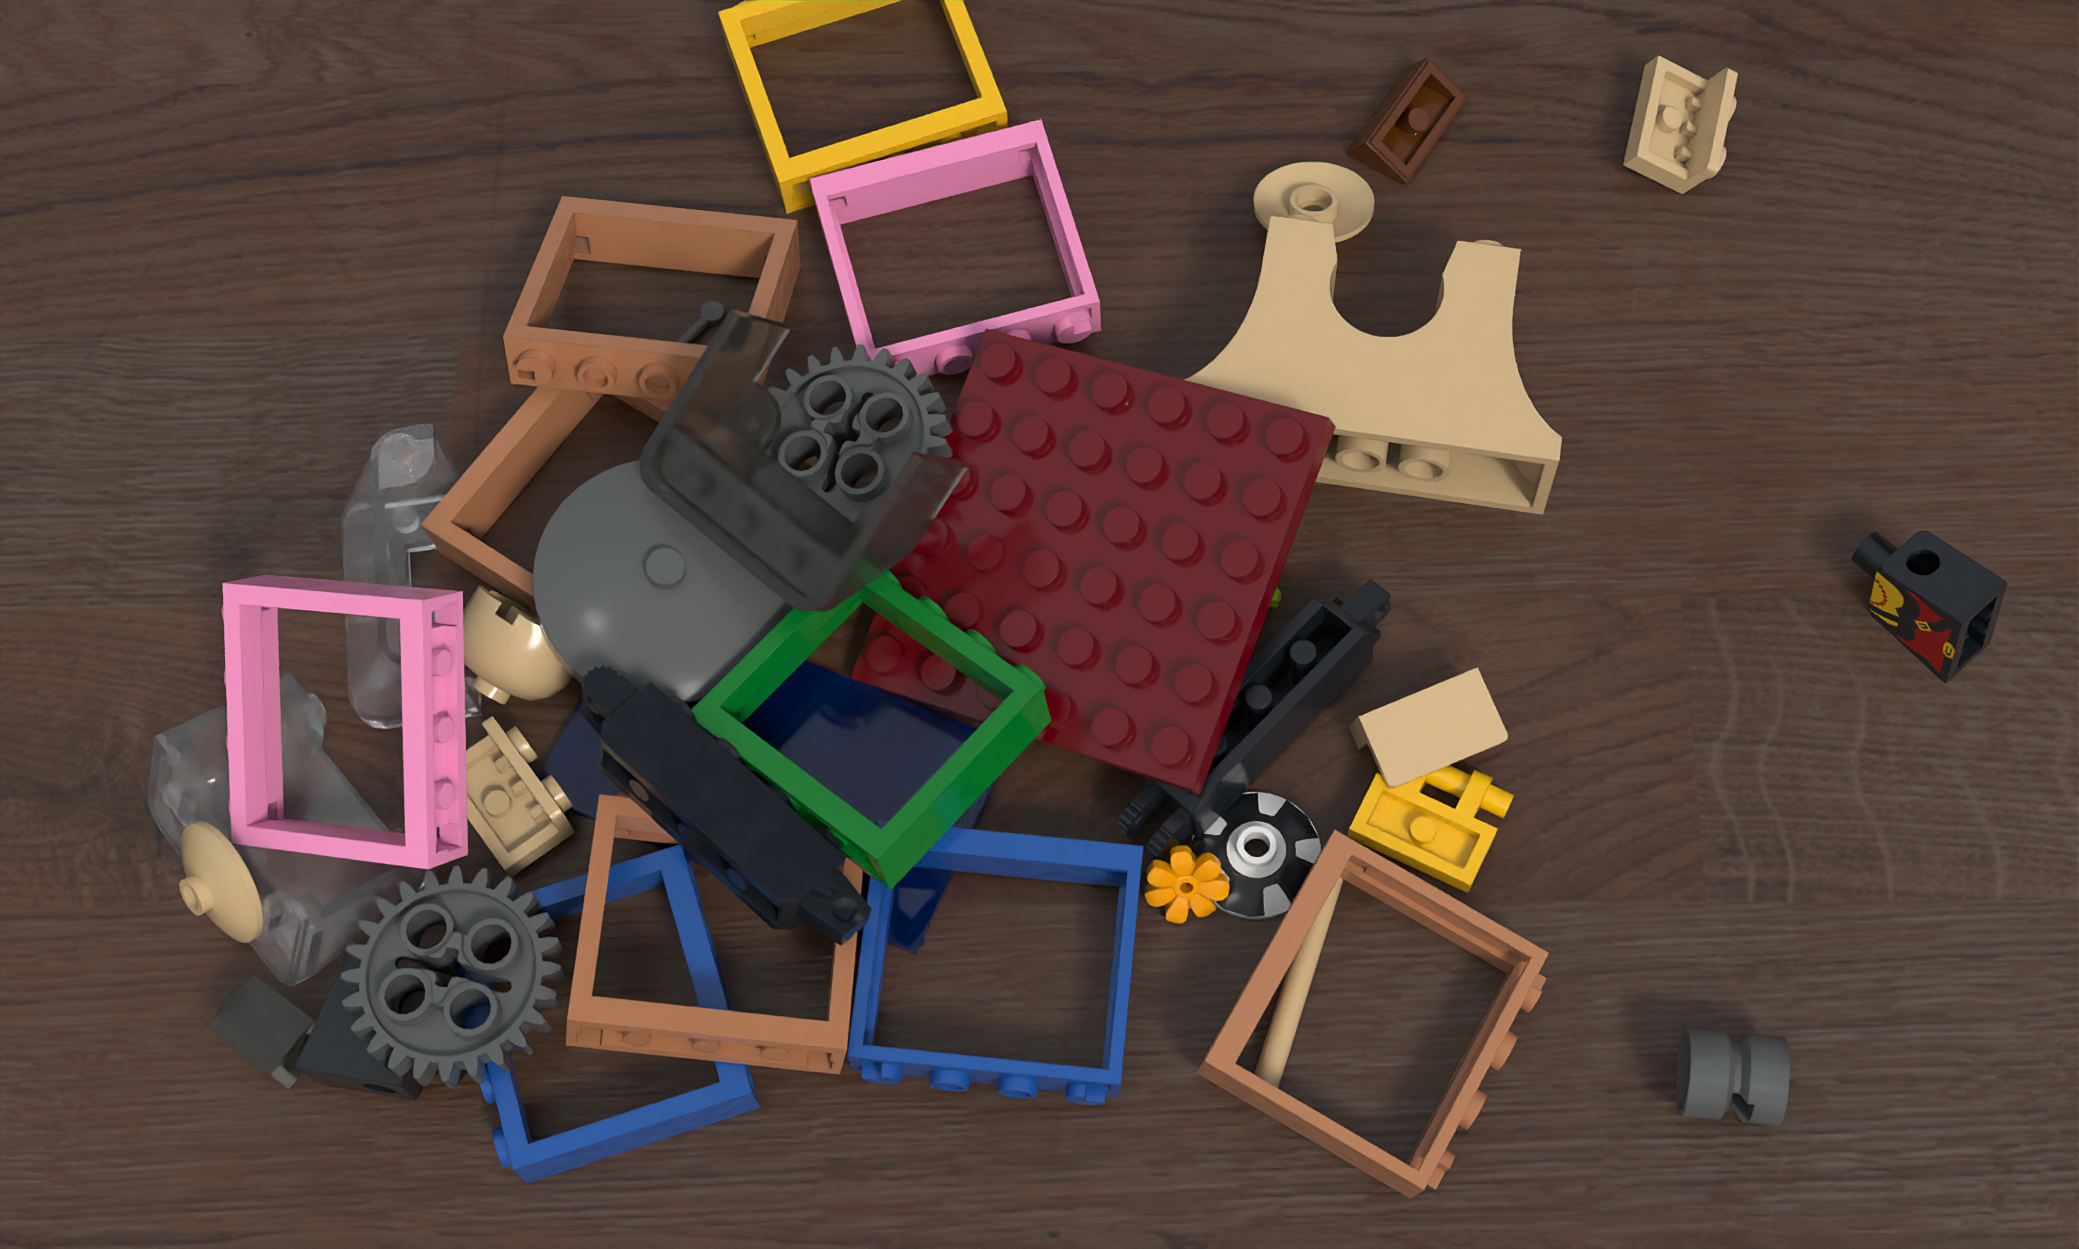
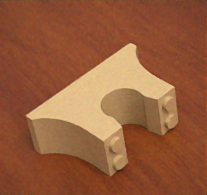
M1270 215L1259 282L1243 323L1226 348L1212 362L1191 377L1184 379L1329 417L1336 427L1315 482L1543 515L1560 459L1562 437L1543 420L1533 406L1524 389L1514 354L1512 318L1521 249L1504 247L1502 244L1491 240H1478L1475 242L1457 241L1442 274L1435 315L1426 325L1403 336L1379 337L1364 333L1351 326L1341 317L1333 304L1337 269L1333 224L1318 222L1306 215H1291L1288 217Z

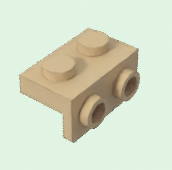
M1659 55L1647 63L1643 71L1623 165L1681 194H1684L1704 180L1714 177L1721 169L1726 158V148L1723 145L1728 121L1731 119L1736 108L1737 100L1734 96L1738 73L1726 67L1709 80H1706Z
M491 716L481 723L489 735L466 750L467 818L511 878L575 833L563 814L573 805L551 774L541 781L534 774L528 764L538 757L518 728L514 726L505 733L494 717Z

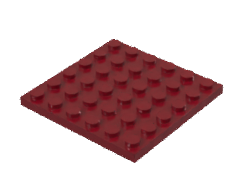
M986 329L950 420L953 432L943 438L947 440L953 452L952 457L935 460L940 464L946 475L945 481H926L925 486L933 497V501L927 503L919 500L914 512L915 519L910 522L891 573L899 581L902 589L917 600L921 596H926L934 601L945 612L949 622L966 633L967 630L972 629L984 636L994 647L997 656L1013 667L1018 663L1023 664L1037 674L1046 687L1043 691L1051 722L1033 741L1200 795L1336 426L1326 416ZM875 612L850 676L851 679L861 685L980 724L1003 703V701Z

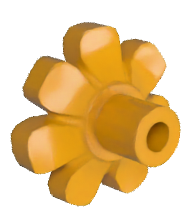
M1175 846L1170 851V864L1161 860H1153L1147 868L1146 873L1149 884L1145 886V898L1148 904L1153 907L1165 905V917L1169 922L1184 923L1190 908L1197 917H1206L1216 910L1215 901H1223L1229 895L1228 877L1220 873V860L1209 852L1197 858L1188 846Z

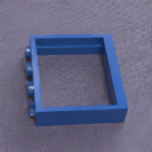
M877 820V826L882 829L888 821ZM950 827L913 866L1119 887L1102 1069L875 1046L895 886L889 891L870 876L867 903L872 910L869 920L863 928L847 1053L851 1070L862 1071L861 1079L867 1082L886 1085L901 1084L902 1076L904 1075L930 1078V1087L953 1092L969 1091L970 1082L997 1085L998 1094L1012 1098H1036L1038 1089L1065 1092L1064 1099L1066 1101L1081 1105H1104L1106 1096L1119 1098L1143 846Z
M679 844L611 866L606 903L665 885L699 1007L733 1011L693 868L684 848ZM588 873L530 891L540 903L535 915L548 913L551 919L555 920L583 911ZM484 952L483 963H488ZM462 966L458 974L455 975V977L469 979L495 991L493 983L487 984L474 980ZM489 1003L476 1004L466 1012L463 1017L466 1029L477 1028L487 1020L491 1009ZM510 1050L507 1052L511 1071L505 1073L493 1061L485 1064L484 1083L480 1084L487 1104L495 1102L497 1104L502 1126L493 1129L492 1134L500 1163L503 1168L512 1166L513 1171L526 1183L761 1108L749 1065L714 1061L720 1080L718 1083L533 1142Z

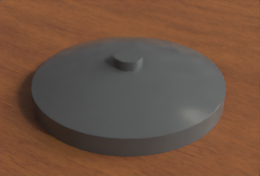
M651 458L621 464L603 471L575 489L562 502L546 525L538 544L533 568V595L538 622L548 646L563 667L581 684L583 676L588 674V670L591 671L594 669V666L600 668L603 665L605 668L611 667L612 671L617 670L618 676L625 677L639 691L652 682L667 697L675 695L692 709L793 609L795 567L787 537L779 521L763 500L749 487L731 475L702 463L673 458Z

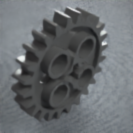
M858 345L852 360L845 361L838 347H833L830 355V364L822 366L813 355L808 356L809 373L802 377L796 371L790 368L787 369L785 372L791 386L786 391L771 386L767 390L776 403L774 408H756L754 411L765 429L753 430L747 434L752 445L758 450L746 456L751 468L755 473H758L752 479V482L762 496H766L764 502L774 516L782 513V520L792 531L803 524L804 531L812 541H816L826 527L835 545L842 544L848 529L854 530L862 544L867 543L869 528L874 524H878L886 535H891L892 522L890 517L898 513L904 519L912 522L915 517L909 503L914 498L927 503L933 501V497L925 486L926 481H945L946 475L940 464L935 460L952 457L953 453L947 440L942 438L953 432L946 415H942L947 408L939 392L932 393L934 387L927 374L922 373L916 376L917 372L908 358L903 359L895 366V362L888 349L883 348L877 354L874 361L871 362V358L863 345ZM845 402L837 412L823 415L827 407L833 403ZM895 418L902 419L893 430L879 432L882 425L887 421ZM820 456V459L813 467L804 471H798L805 460L810 457ZM877 474L875 480L867 487L854 488L857 481L864 475ZM835 485L833 491L827 493Z
M453 866L448 884H442L432 870H427L424 877V890L417 893L403 880L399 883L403 901L395 906L382 898L376 900L377 906L384 916L379 924L368 920L359 921L358 926L369 937L367 944L347 945L345 951L360 963V968L341 973L340 977L349 987L359 990L342 1001L343 1007L352 1015H362L351 1026L352 1031L361 1040L373 1037L366 1050L377 1061L391 1055L388 1068L397 1076L401 1077L413 1066V1078L422 1086L427 1087L436 1071L439 1070L442 1082L449 1089H455L459 1081L460 1072L464 1069L467 1070L478 1085L483 1084L485 1064L491 1061L502 1071L508 1073L511 1071L507 1055L509 1050L515 1047L527 1055H531L534 1052L531 1043L525 1036L530 1029L545 1033L551 1031V1026L540 1014L542 1007L556 1008L562 1007L563 1000L559 995L548 988V984L558 983L567 979V972L560 964L548 962L565 952V948L558 937H546L556 927L554 921L548 913L535 915L540 903L531 892L517 899L519 887L512 878L506 877L494 889V878L486 868L479 870L472 884H469L467 875L460 866ZM435 925H447L446 934L439 944L429 949L419 948L420 939L426 930ZM500 939L512 940L510 951L501 961L493 964L483 963L484 952L490 944ZM407 959L419 962L422 966L448 975H457L462 966L478 982L493 984L511 983L512 986L510 991L501 993L461 977H452L447 986L433 971L415 968L398 969V964L401 960ZM416 988L425 989V999L418 1009L408 1014L398 1013L399 1002L407 992ZM479 1003H489L491 1005L490 1014L481 1026L474 1029H463V1017L472 1006Z

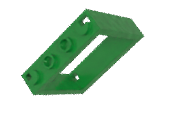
M851 553L691 709L698 725L715 740L723 738L731 743L744 760L747 769L763 783L769 781L782 790L789 797L793 810L812 827L819 825L829 831L841 846L842 854L889 891L1051 722L1043 691L1046 687L1035 672L1020 663L1013 667L997 656L994 647L980 633L972 629L964 633L949 622L945 612L934 601L926 596H921L917 600L902 589L896 577L884 566L875 563L870 567ZM862 603L1003 701L882 829L742 724Z

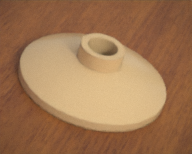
M1325 162L1293 163L1272 171L1257 185L1253 199L1255 215L1267 230L1270 215L1281 217L1306 215L1318 222L1332 223L1335 243L1351 238L1361 232L1371 221L1375 203L1372 189L1361 176L1342 166Z
M199 820L187 825L181 836L182 862L187 878L179 883L180 892L187 907L197 916L206 913L218 928L238 942L248 943L258 938L263 930V909L256 885L243 859L225 835L210 823Z

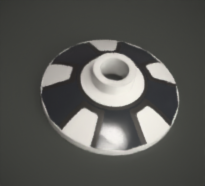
M1247 792L1243 793L1199 839L1193 835L1191 851L1197 858L1207 852L1214 854L1221 862L1220 873L1228 877L1229 895L1223 901H1215L1216 907L1240 918L1259 920L1277 917L1287 912L1321 851V844L1312 822L1296 805L1273 794ZM1251 839H1261L1268 845L1269 851L1264 856L1253 857L1245 851L1244 845Z

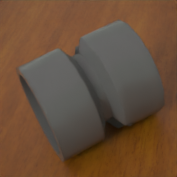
M1684 1028L1680 1039L1676 1066V1107L1678 1115L1721 1120L1727 1111H1732L1738 1122L1780 1126L1787 1108L1790 1082V1054L1786 1038L1745 1033L1736 1043L1731 1042L1726 1031Z

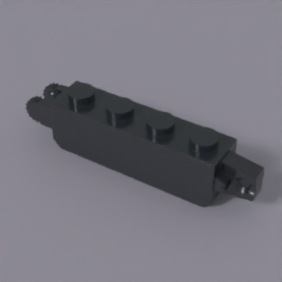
M1370 579L1345 602H1342L1339 598L1331 601L1324 594L1314 597L1248 663L1201 794L1197 795L1146 778L1147 785L1122 810L1115 826L1128 837L1142 829L1161 808L1171 815L1162 827L1152 835L1146 846L1145 852L1154 860L1162 861L1170 855L1171 849L1175 846H1180L1191 833L1199 839L1373 661V646L1381 637V631L1376 627L1391 611L1390 593Z
M602 665V667L597 668L594 666L593 670H588V674L583 676L581 710L582 717H586V722H591V727L601 735L600 772L634 801L772 929L792 930L803 920L840 946L850 940L866 924L872 908L842 873L846 857L842 854L838 841L829 831L819 825L812 827L793 810L789 797L782 790L769 781L763 783L745 767L744 760L731 743L723 738L715 740L698 725L692 710L679 697L675 695L667 697L652 682L639 691L625 677L618 676L617 670L612 671L611 667L605 668Z

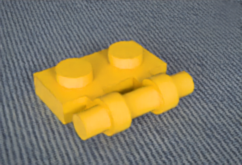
M1450 765L1394 789L1388 788L1382 775L1376 773L1349 828L1347 837L1468 893L1498 828L1476 819L1475 816L1479 808L1504 819L1514 794L1492 785L1493 778L1484 773L1474 770L1472 775ZM1427 783L1460 798L1456 808L1454 809L1422 794L1421 791Z

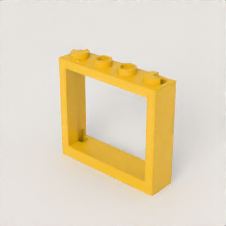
M746 0L732 8L718 12L730 57L787 214L815 205L810 178L1008 128L1006 107L963 0L939 1L978 99L791 158L788 156L750 48L902 0Z

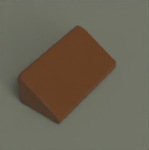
M1427 57L1408 66L1401 73L1350 143L1346 152L1359 162L1404 185L1410 180L1468 97Z

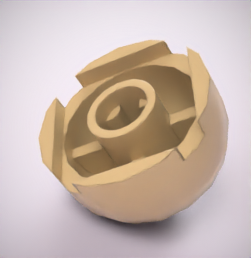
M481 585L477 587L463 612L464 664L477 675L472 686L501 704H506L511 695L534 701L549 698L565 688L573 676L557 660L548 646L541 631L537 615L496 591L490 590L489 592Z

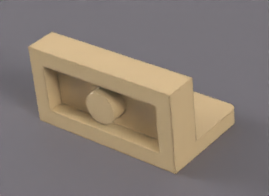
M1478 667L1358 716L1349 725L1358 749L1369 746L1382 778L1390 789L1502 744L1508 738L1507 731Z

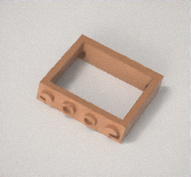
M562 196L503 335L511 384L755 410L801 267L798 220ZM574 259L760 278L737 349L546 328ZM740 386H744V393H738Z
M537 387L420 524L442 555L534 614H536L533 595V574L480 540L602 397L603 394ZM613 395L711 453L713 456L705 465L731 475L747 487H749L752 479L758 474L754 472L747 462L746 456L753 453L748 439L687 403Z
M623 792L615 796L599 794L567 1016L566 1046L840 1075L848 1044L857 932L842 946L834 942L827 1021L593 996L615 838L679 845L673 837ZM846 858L842 873L861 895L863 870Z
M1334 830L1320 851L1196 1073L1411 1199L1424 1191L1427 1185L1436 1190L1444 1173L1450 1169L1456 1154L1446 1148L1458 1125L1468 1130L1479 1114L1487 1094L1479 1090L1478 1087L1489 1066L1499 1071L1510 1055L1518 1035L1509 1031V1028L1519 1009L1521 1008L1529 1013L1543 991L1541 989L1547 978L1539 974V971L1549 952ZM1339 877L1507 973L1406 1163L1236 1064L1238 1057Z

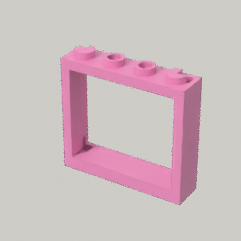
M1041 119L809 179L816 211L855 350L858 345H863L871 358V362L885 348L890 352L895 366L903 359L908 358L917 372L916 376L922 373H926L927 376L938 373L953 375L964 372L972 366L986 329L1047 345L1056 342L1062 344L1076 343L1085 339L1091 333L1101 331L1100 300ZM1033 175L1071 298L875 349L840 225Z
M261 575L223 583L224 683L227 700L228 733L226 746L229 759L230 799L228 808L231 817V843L422 869H431L468 855L463 591L277 575ZM277 608L400 619L405 834L284 818ZM435 611V624L432 625V612ZM437 827H439L440 838H437Z

